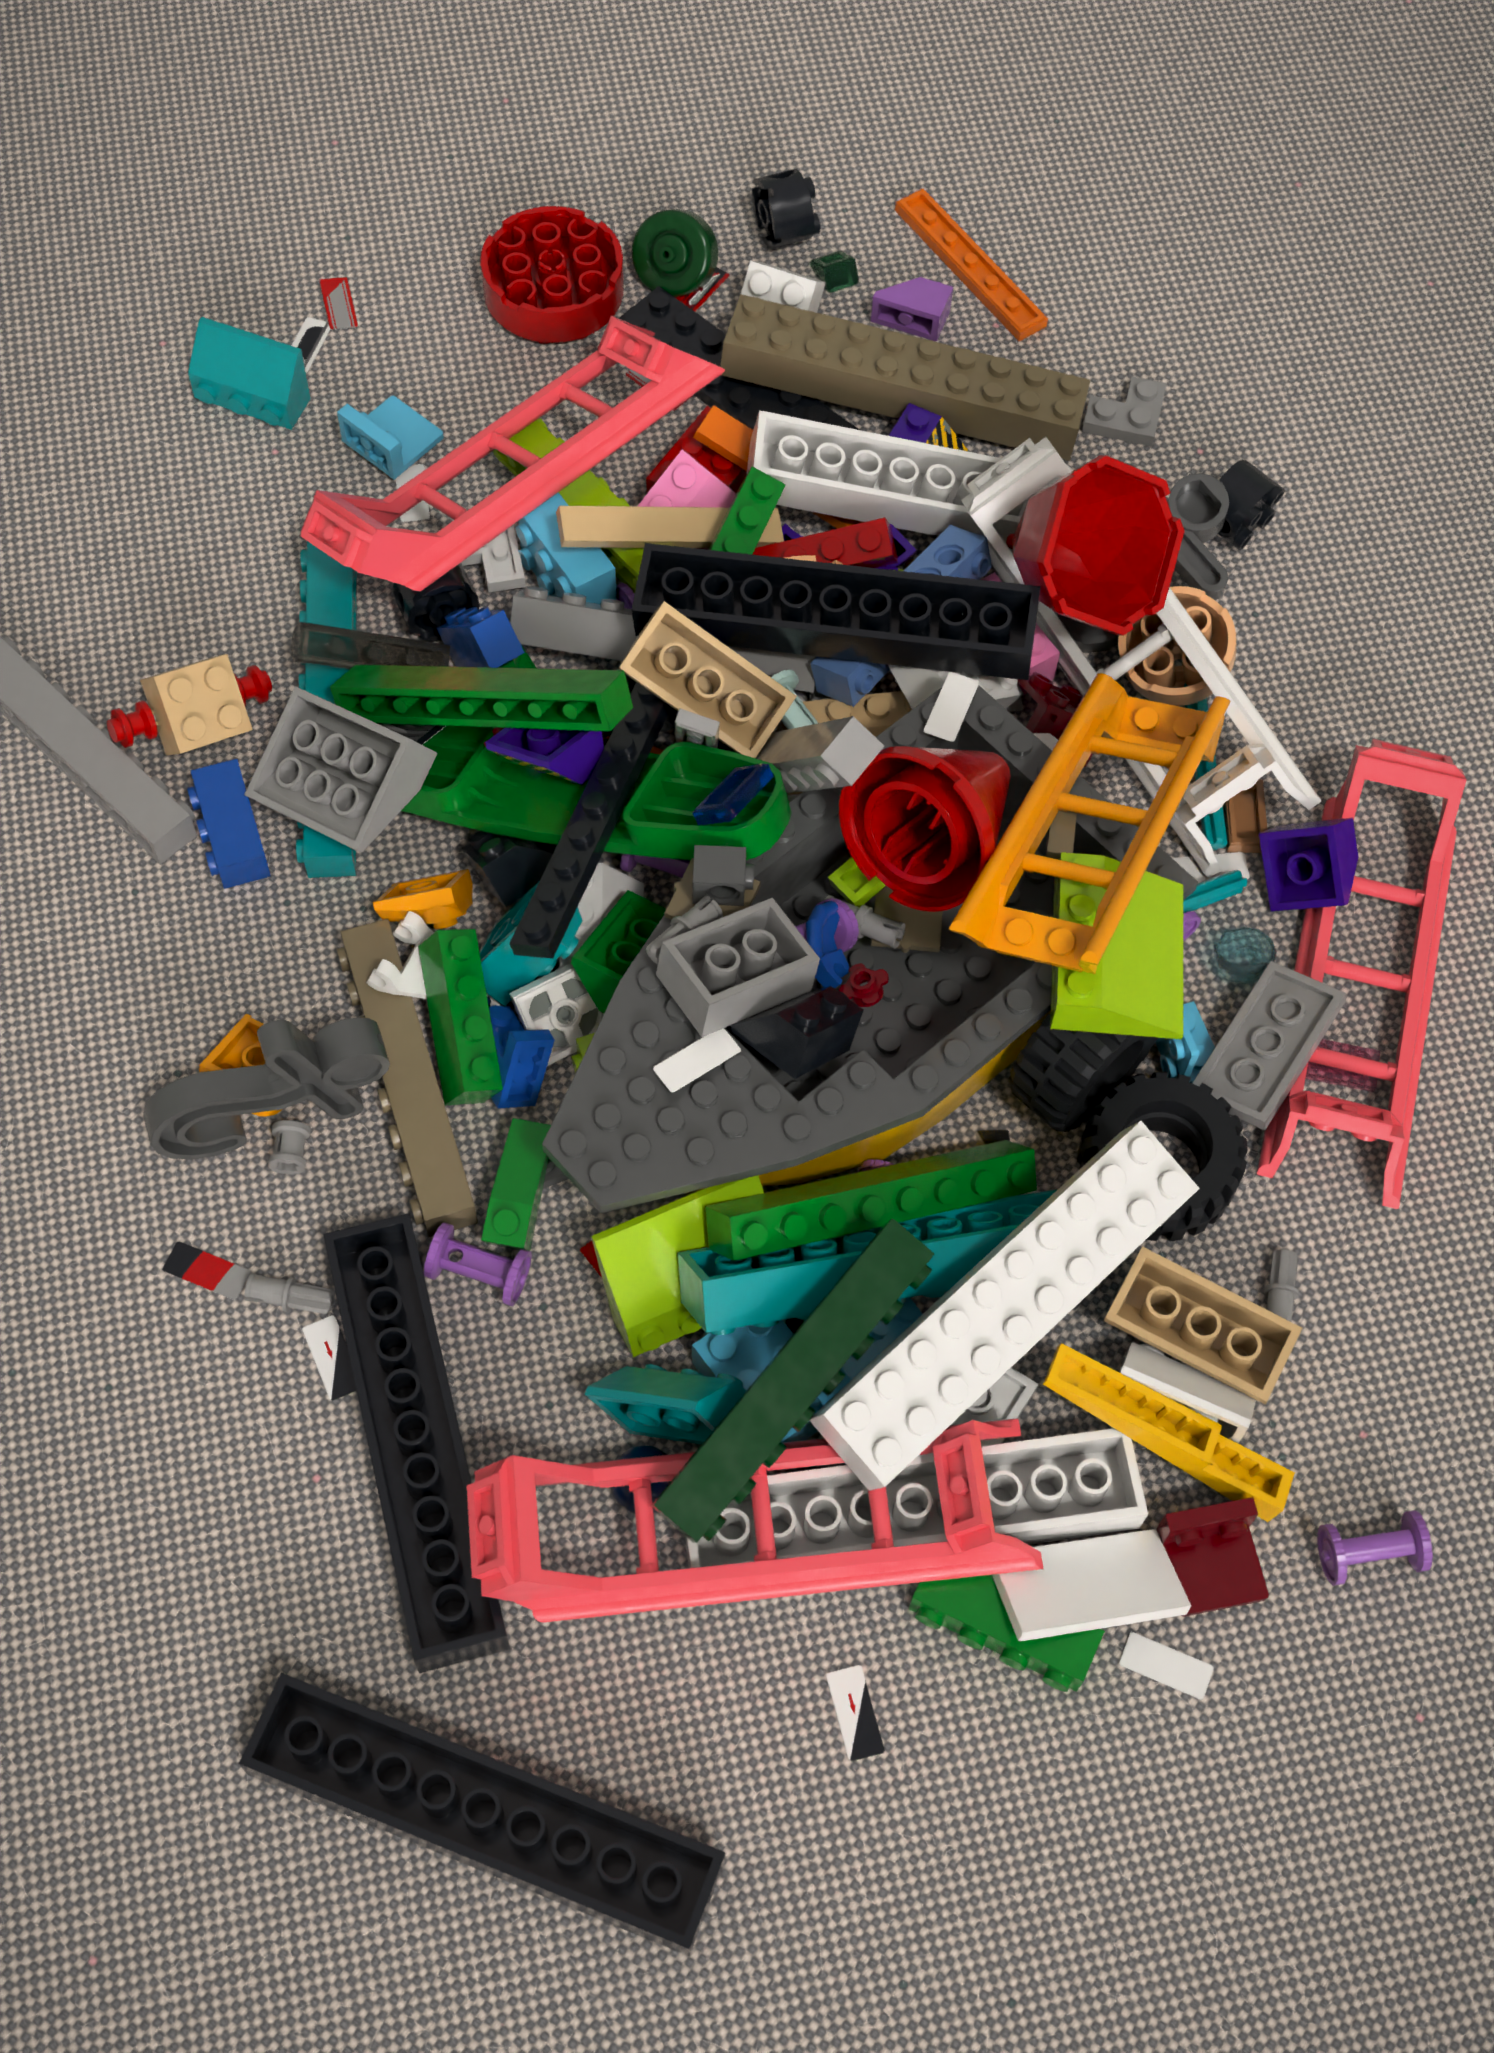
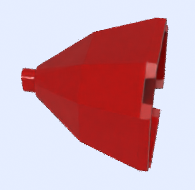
M1099 455L1031 497L1027 502L1015 533L1009 534L1006 539L1007 546L1013 550V557L1024 584L1041 586L1039 601L1056 613L1115 635L1124 636L1134 629L1133 624L1146 615H1154L1162 610L1185 532L1180 518L1172 516L1166 500V496L1171 493L1167 481L1107 455Z

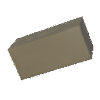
M1058 811L1047 831L1045 857L1059 860L1061 852L1073 853L1077 813Z

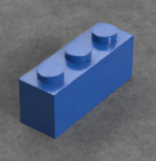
M488 606L479 610L477 607L468 610L463 607L446 615L444 618L447 623L436 628L455 667L498 668L525 653L504 610H490Z
M233 759L191 770L194 786L188 787L187 790L193 810L201 809L203 818L196 820L202 843L209 841L211 843L213 851L205 853L211 875H220L224 889L271 877L250 801L244 795L246 787L238 760Z

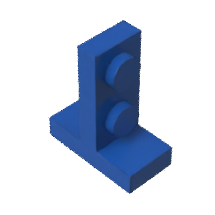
M491 1006L489 1011L503 1090L491 1099L497 1109L536 1106L555 1039L549 1029L525 1031L510 1006Z

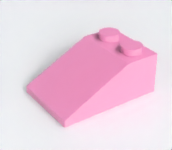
M682 449L637 507L729 508L736 493ZM696 548V549L709 550V548Z

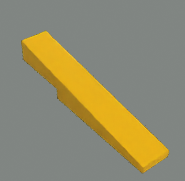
M1062 1343L1057 1347L1043 1385L1230 1500L1235 1501L1253 1497L1259 1514L1258 1517L1264 1521L1269 1522L1283 1512L1295 1472L1220 1434L1221 1424Z

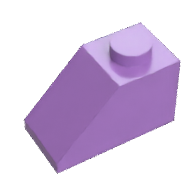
M918 277L876 291L873 295L870 322L937 342L950 313L953 287Z

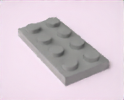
M1270 961L1192 1084L1200 1086L1203 1082L1213 1089L1211 1093L1213 1097L1217 1100L1223 1097L1231 1105L1228 1114L1236 1115L1239 1119L1266 1130L1345 1004L1346 993Z

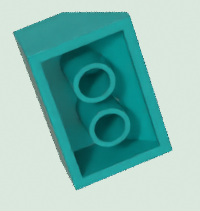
M205 317L200 318L188 370L194 398L207 404H215L230 409L240 415L245 414L263 420L273 426L278 425L292 430L311 399L301 349Z
M539 882L494 924L479 951L486 993L503 1006H506L512 1000L509 993L535 981L538 976L543 977L549 974L557 963V958L560 956L566 959L579 942L575 935L583 920L577 907L553 959L514 955L509 943Z
M647 1364L645 1368L625 1366L587 1386L585 1395L629 1434L702 1444L746 1390L743 1388V1382L740 1379L729 1374L720 1373L716 1378L704 1376L691 1369H682L680 1373L669 1372L657 1365Z

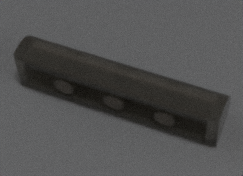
M306 622L296 624L291 639V658L293 662L345 670H350L354 665L448 667L450 645Z

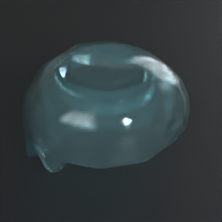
M1241 927L1234 930H1224L1219 941L1214 942V959L1218 971L1232 982L1244 985L1256 983L1270 961L1276 962L1277 950L1271 938L1260 929Z

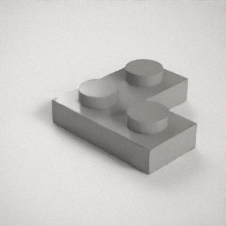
M1132 376L1126 403L1090 395L1082 432L1152 447L1167 383Z

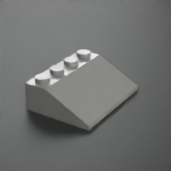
M295 686L244 795L362 853L421 790L437 752Z

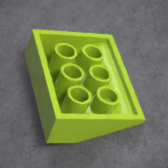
M1061 852L1059 860L1113 872L1117 871L1121 861L1104 855ZM1145 871L1097 966L1096 973L1078 972L1052 966L1050 1029L1169 1039L1183 1038V884ZM1055 877L1053 918L1093 927L1098 906L1106 889Z
M758 1175L704 1188L591 1236L613 1322L633 1358L702 1328L681 1303L677 1252L709 1247L705 1206L763 1194L764 1191Z

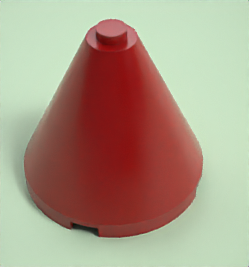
M894 746L882 749L852 786L843 787L840 794V826L846 846L856 865L869 881L876 876L893 890L889 898L904 906L929 912L945 911L959 906L967 898L997 846L1011 778L1009 766L1000 755L987 751Z

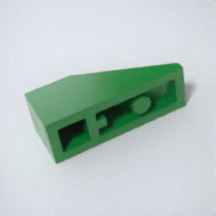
M512 1118L489 1199L481 1239L486 1244L515 1250H531L549 1157L543 1152L542 1143L551 1125Z

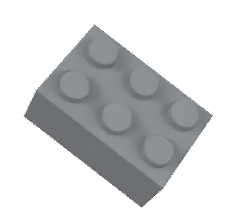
M770 898L663 941L656 976L700 1036L704 1037L810 992L820 958L776 901Z

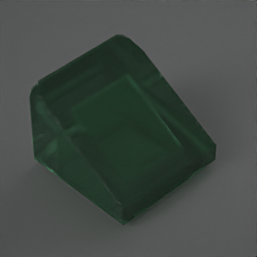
M840 250L810 261V266L820 281L826 282L824 289L829 293L856 285L859 281L855 258Z

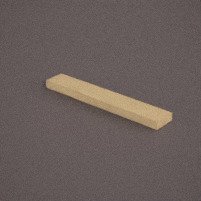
M559 506L556 516L561 547L644 548L645 543L687 548H710L729 508ZM778 508L774 509L756 548L784 541Z

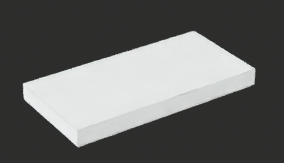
M1156 1529L1033 1547L1041 1552L1044 1569L992 1575L1019 1642L1187 1615L1191 1607Z

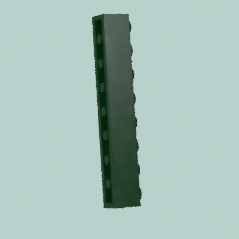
M895 1219L889 1220L652 1503L651 1507L693 1543H697L701 1537H704L709 1542L726 1522L727 1519L721 1513L729 1503L734 1500L739 1505L757 1483L751 1477L762 1463L770 1468L784 1452L787 1446L781 1440L793 1427L799 1432L815 1414L816 1410L810 1405L818 1395L823 1392L829 1396L846 1375L840 1369L851 1356L859 1360L872 1345L875 1339L869 1334L879 1321L887 1325L900 1311L904 1304L898 1298L908 1286L916 1290L928 1277L933 1269L927 1263L935 1253Z

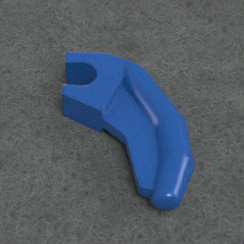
M831 900L816 905L805 925L806 941L820 958L815 978L824 988L829 986L833 988L838 987L843 981L841 978L848 974L850 969L842 949H837L834 939L840 915L837 912V903Z

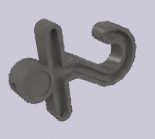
M1204 473L1189 474L1178 480L1172 487L1168 498V505L1172 516L1180 518L1185 530L1174 570L1189 587L1205 591V595L1216 601L1224 594L1228 573L1203 543L1214 538L1222 529L1229 507V496L1223 483L1214 476ZM1056 613L1083 653L1107 651L1118 645L1119 635Z
M362 1017L343 1019L322 1028L313 1037V1041L287 1020H274L265 1023L257 1031L265 1061L264 1065L198 1072L169 1083L157 1090L145 1103L143 1117L150 1145L157 1154L171 1159L193 1160L217 1156L238 1149L246 1143L247 1138L240 1114L281 1110L308 1099L334 1119L342 1120L358 1115L364 1108L358 1088L380 1079L390 1066L377 1022L370 1018Z

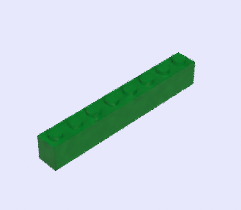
M354 665L330 686L336 705L375 723L611 731L634 708L624 670Z
M1004 1140L705 1206L709 1249L736 1261L882 1227L892 1218L899 1223L1037 1191L1035 1150Z

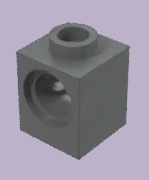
M694 845L692 904H697L704 896H709L711 901L714 899L718 905L744 906L745 890H753L754 864H746V847Z

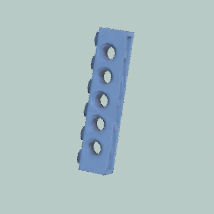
M949 525L904 571L979 580L992 567L988 540L982 535ZM816 657L810 663L817 692L853 707L890 670L887 664Z

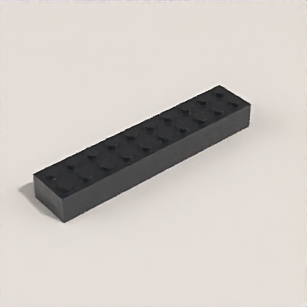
M645 543L631 612L635 636H639L653 613L665 601L723 644L730 647L958 673L964 671L967 674L1029 681L1041 586Z
M410 1213L324 1233V1241L413 1659L420 1674L510 1650L499 1599L482 1596L481 1579L472 1578L467 1485L471 1484L472 1481Z
M282 1672L239 1761V1765L252 1777L687 1956L691 1954L725 1863L726 1852Z

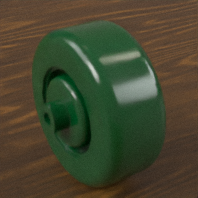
M684 209L659 211L649 216L636 231L632 243V263L638 278L650 291L660 286L672 296L682 297L701 289L712 278L718 262L716 237L708 223L691 211Z

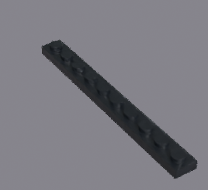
M637 682L630 694L634 708L614 727L509 943L514 955L554 958L670 712V705Z

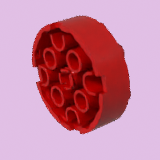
M543 206L527 209L502 221V227L493 236L488 235L485 240L480 260L485 303L493 318L511 333L541 344L581 340L604 327L609 322L610 317L614 316L618 311L624 292L621 245L614 232L604 222L601 221L598 224L586 218L584 211L562 206Z

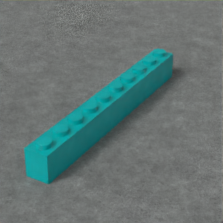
M307 541V549L300 551L302 572H307V580H300L301 602L306 603V611H300L299 620L301 634H306V642H299L300 664L305 665V674H299V688L335 704L330 686L354 665H357V571L343 566ZM297 821L298 828L303 829V839L296 840L298 863L305 864L308 878L356 876V850Z

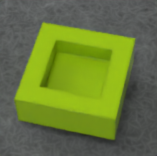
M852 857L828 876L830 885L847 902L858 907L864 905L886 886L876 876L869 881Z

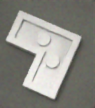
M514 525L461 562L462 566L483 563L488 593L526 587Z

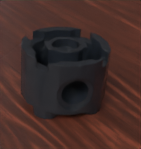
M792 169L753 180L755 186H758L752 188L754 215L758 229L765 228L768 236L762 237L769 249L812 239L813 235L820 233L819 217L816 212H813L811 199L815 198V187L811 177L803 178L798 169Z
M1243 459L1231 466L1219 479L1228 492L1229 507L1223 527L1218 534L1239 551L1249 543L1254 534L1252 531L1257 526L1264 529L1276 514L1272 507L1278 503L1285 493L1283 487Z
M461 563L421 592L397 583L393 584L392 592L409 631L414 636L415 633L420 634L422 640L442 641L436 628L447 623L444 618L446 615L463 607L466 610L477 607L479 610L480 607L478 596Z

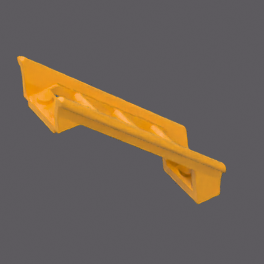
M1102 673L1096 674L955 916L949 930L964 935L979 947L995 950L997 953L1073 971L1095 974L1097 966L1201 760L1213 762L1225 719L1224 714L1231 701L1217 696L1207 712L1129 697L1125 689L1111 676ZM1091 753L1164 766L1169 769L1148 810L1072 795L1069 792ZM1058 811L1080 813L1135 825L1139 828L1116 872L1035 854ZM1024 871L1036 872L1106 889L1098 906L1093 927L1005 907Z

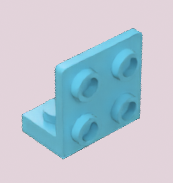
M390 396L368 415L365 412H358L348 403L337 411L342 442L392 479H396L444 439L441 429L395 396Z
M1194 1001L1183 1004V1038H1158L1156 1041L1157 1048L1161 1054L1160 1064L1162 1071L1167 1072L1168 1078L1176 1079L1178 1073L1191 1077L1190 1083H1193L1215 1049Z

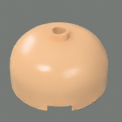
M1186 586L1170 587L1231 673L1236 658V631L1228 610L1211 597L1205 595L1203 590ZM1157 613L1144 616L1133 624V630L1124 636L1119 635L1118 648L1120 658L1158 631L1157 628L1163 622ZM1172 639L1125 673L1130 684L1141 695L1154 702L1184 706L1202 701L1213 694L1175 639ZM1182 659L1183 666H1175L1174 661Z

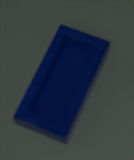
M764 763L734 768L694 809L693 816L698 826L732 821L774 777L769 765Z

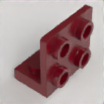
M1036 672L1029 676V681L1018 679L1021 687L1038 703L1026 728L1032 733H1050L1059 740L1080 704L1083 695L1075 688L1063 684L1061 688L1056 687L1050 679ZM1091 753V755H1090V757L1088 758V760H1087L1086 764L1084 765V767L1087 766L1088 762L1090 761L1091 757L1093 756V753Z
M1253 1497L1168 1513L1164 1515L1156 1528L1191 1604L1187 1615H1181L1182 1617L1262 1602L1269 1597L1249 1528L1259 1515Z

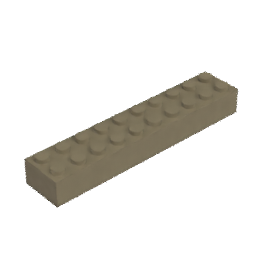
M742 294L739 296L723 342L720 366L725 369L722 376L897 419L901 417L910 403L942 416L955 433L1015 448L1028 438L1034 444H1037L1047 437L1060 457L1070 461L1090 384V379Z

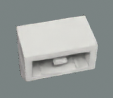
M750 261L741 294L817 313L826 282L763 262Z

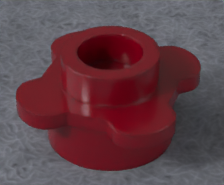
M861 963L851 966L849 969L850 976L846 984L840 987L839 991L846 994L849 999L860 1007H870L877 1004L884 994L883 985L889 982L888 973L884 969L876 971L868 969Z

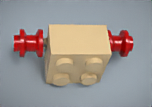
M227 654L211 657L141 679L140 681L148 704L143 700L136 702L134 712L125 714L120 708L112 710L111 719L107 720V728L112 740L115 743L120 742L124 748L133 746L135 736L143 734L148 740L157 738L159 733L166 755L181 754L253 730L245 708L246 700L254 698L259 704L267 702L269 693L272 692V683L265 670L261 671L256 665L247 667L246 676L237 678Z

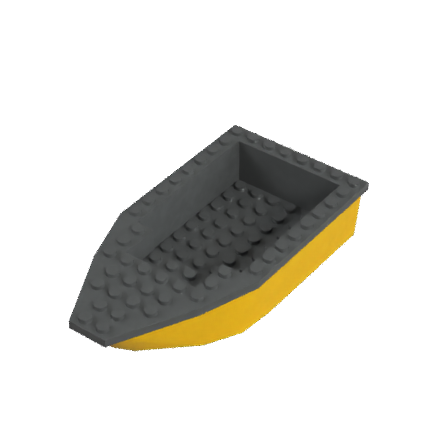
M964 671L960 673V675L969 677ZM979 685L954 742L925 733V725L942 689L941 687L876 736V738L884 745L883 749L894 746L987 751L1000 755L1009 766L1011 778L997 841L998 844L1052 750ZM1080 775L1069 792L1072 795L1109 802ZM843 787L805 791L789 802L792 814L779 840L770 850L756 858L746 860V864H754V879L761 881L760 889L752 905L773 898L794 926H798L807 922L813 908L819 902L824 901L828 895L847 902L830 885L828 876L852 857L846 846L839 819V801ZM1077 813L1073 853L1104 855L1122 861L1139 828L1131 824ZM1047 833L1037 848L1036 855L1045 856ZM1159 846L1157 847L1146 871L1183 884V900L1196 890L1198 881ZM1024 871L1005 907L1053 918L1055 877ZM873 896L868 902L864 904L869 907H872L873 913L875 906V896ZM962 904L943 911L940 952L909 950L907 953H904L898 948L871 946L872 939L863 936L860 939L857 938L856 944L850 950L843 952L849 966L861 963L871 970L884 969L888 973L889 982L883 985L884 994L877 1004L870 1007H861L864 1010L849 1051L794 1079L732 1033L729 1027H725L724 1029L741 1048V1051L679 1090L670 1092L654 1072L653 1067L702 1037L656 976L657 965L652 962L646 953L647 945L671 926V919L666 918L664 915L619 981L542 1143L543 1152L600 1213L683 1193L697 1192L704 1188L757 1175L762 1186L798 1184L860 1167L862 1162L868 1159L884 1160L945 1119L1016 1060L1020 1051L1027 1045V1041L1033 1032H1036L1041 1026V1022L1048 1014H1051L1052 965L997 953L995 950L979 947L962 934L950 931L949 927ZM850 973L841 978L843 981L835 988L839 991L840 987L846 984ZM816 978L814 979L811 991L824 988Z

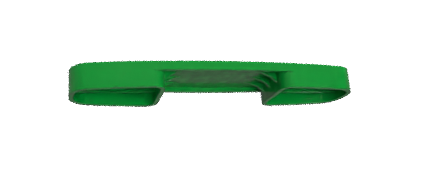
M445 726L423 744V746L437 752V755L421 790L401 811L471 829L557 845L589 781H585L582 785L572 783L566 779L519 765L487 750L484 742L493 737L492 730L496 727ZM692 742L674 743L665 748L660 755L650 753L604 852L691 860L694 858V845L746 847V860L756 858L770 850L779 840L792 814L781 772L772 763Z

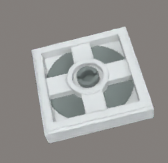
M571 963L509 993L525 1031L549 1029L555 1041L547 1066L577 1052L576 1038L595 1033L604 1015L596 1007Z

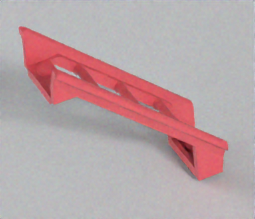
M611 316L597 351L384 499L316 490L301 529L300 537L343 566L350 567L358 573L388 580L421 592L724 373L725 369L653 337L655 333L646 328ZM616 363H620L651 379L649 383L615 407H611L580 390ZM565 399L599 417L543 458L536 456L509 440ZM495 449L527 467L526 470L469 510H466L437 491ZM422 500L454 520L437 533L386 527Z
M1372 739L1369 748L1356 745L1347 778L1337 797L1329 798L1326 801L1322 821L1352 817L1354 820L1365 779L1444 797L1439 828L1425 873L1423 890H1413L1354 876L1351 892L1420 908L1409 975L1390 973L1336 960L1334 957L1327 956L1336 906L1305 909L1294 971L1323 983L1324 974L1406 993L1395 1063L1374 1061L1319 1046L1308 1061L1391 1081L1392 1086L1388 1110L1311 1091L1303 1092L1308 1067L1307 1063L1264 1131L1257 1175L1273 1178L1290 1149L1298 1119L1308 1121L1312 1127L1323 1131H1333L1334 1128L1349 1131L1354 1137L1363 1141L1373 1142L1376 1138L1389 1141L1384 1171L1382 1206L1399 1209L1457 833L1454 822L1466 784V777L1463 770L1456 767L1450 756Z
M1018 1419L987 1422L971 1420L963 1424L950 1425L919 1454L925 1455L933 1452L945 1536L948 1540L946 1542L894 1547L886 1487L868 1490L875 1543L871 1544L872 1549L777 1559L767 1471L845 1463L825 1438L784 1442L783 1444L787 1447L770 1468L762 1463L751 1477L757 1483L751 1491L758 1554L754 1556V1562L659 1571L654 1511L651 1507L653 1503L651 1483L672 1481L695 1452L572 1465L512 1455L474 1471L475 1482L467 1485L472 1578L481 1579L482 1596L512 1601L532 1610L534 1618L541 1623L1042 1570L1044 1568L1040 1551L1016 1537L996 1533L994 1529L981 1441L1020 1437L1021 1430ZM568 1483L600 1488L629 1486V1492H633L640 1563V1567L636 1568L637 1574L594 1577L541 1569L536 1487Z

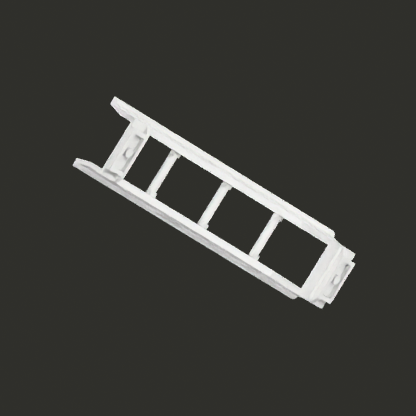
M1047 437L1037 444H1034L1028 438L968 483L967 486L971 493L961 500L972 519L987 538L991 564L1005 583L1024 584L1012 551L993 527V524L1056 477L1060 476L1062 478L1073 471L1062 460ZM1170 587L1164 608L1157 612V615L1163 622L1157 628L1158 631L1105 669L1101 668L1097 672L1055 611L1039 601L1036 624L1059 650L1058 662L1083 697L1096 674H1106L1117 680L1172 639H1175L1215 697H1224L1231 701L1224 716L1229 715L1249 745H1246L1190 784L1170 821V825L1207 879H1210L1221 870L1210 842L1196 822L1206 815L1218 811L1226 801L1239 792L1254 786L1258 779L1266 773L1272 771L1285 791L1308 810L1321 802L1317 793ZM1126 759L1154 800L1166 776L1164 769L1159 765Z

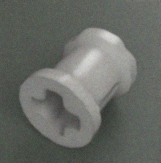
M283 1120L274 1123L271 1131L272 1135L275 1136L273 1155L269 1157L268 1168L281 1174L294 1175L304 1172L306 1167V1160L303 1158L305 1140L310 1137V1127L302 1122Z

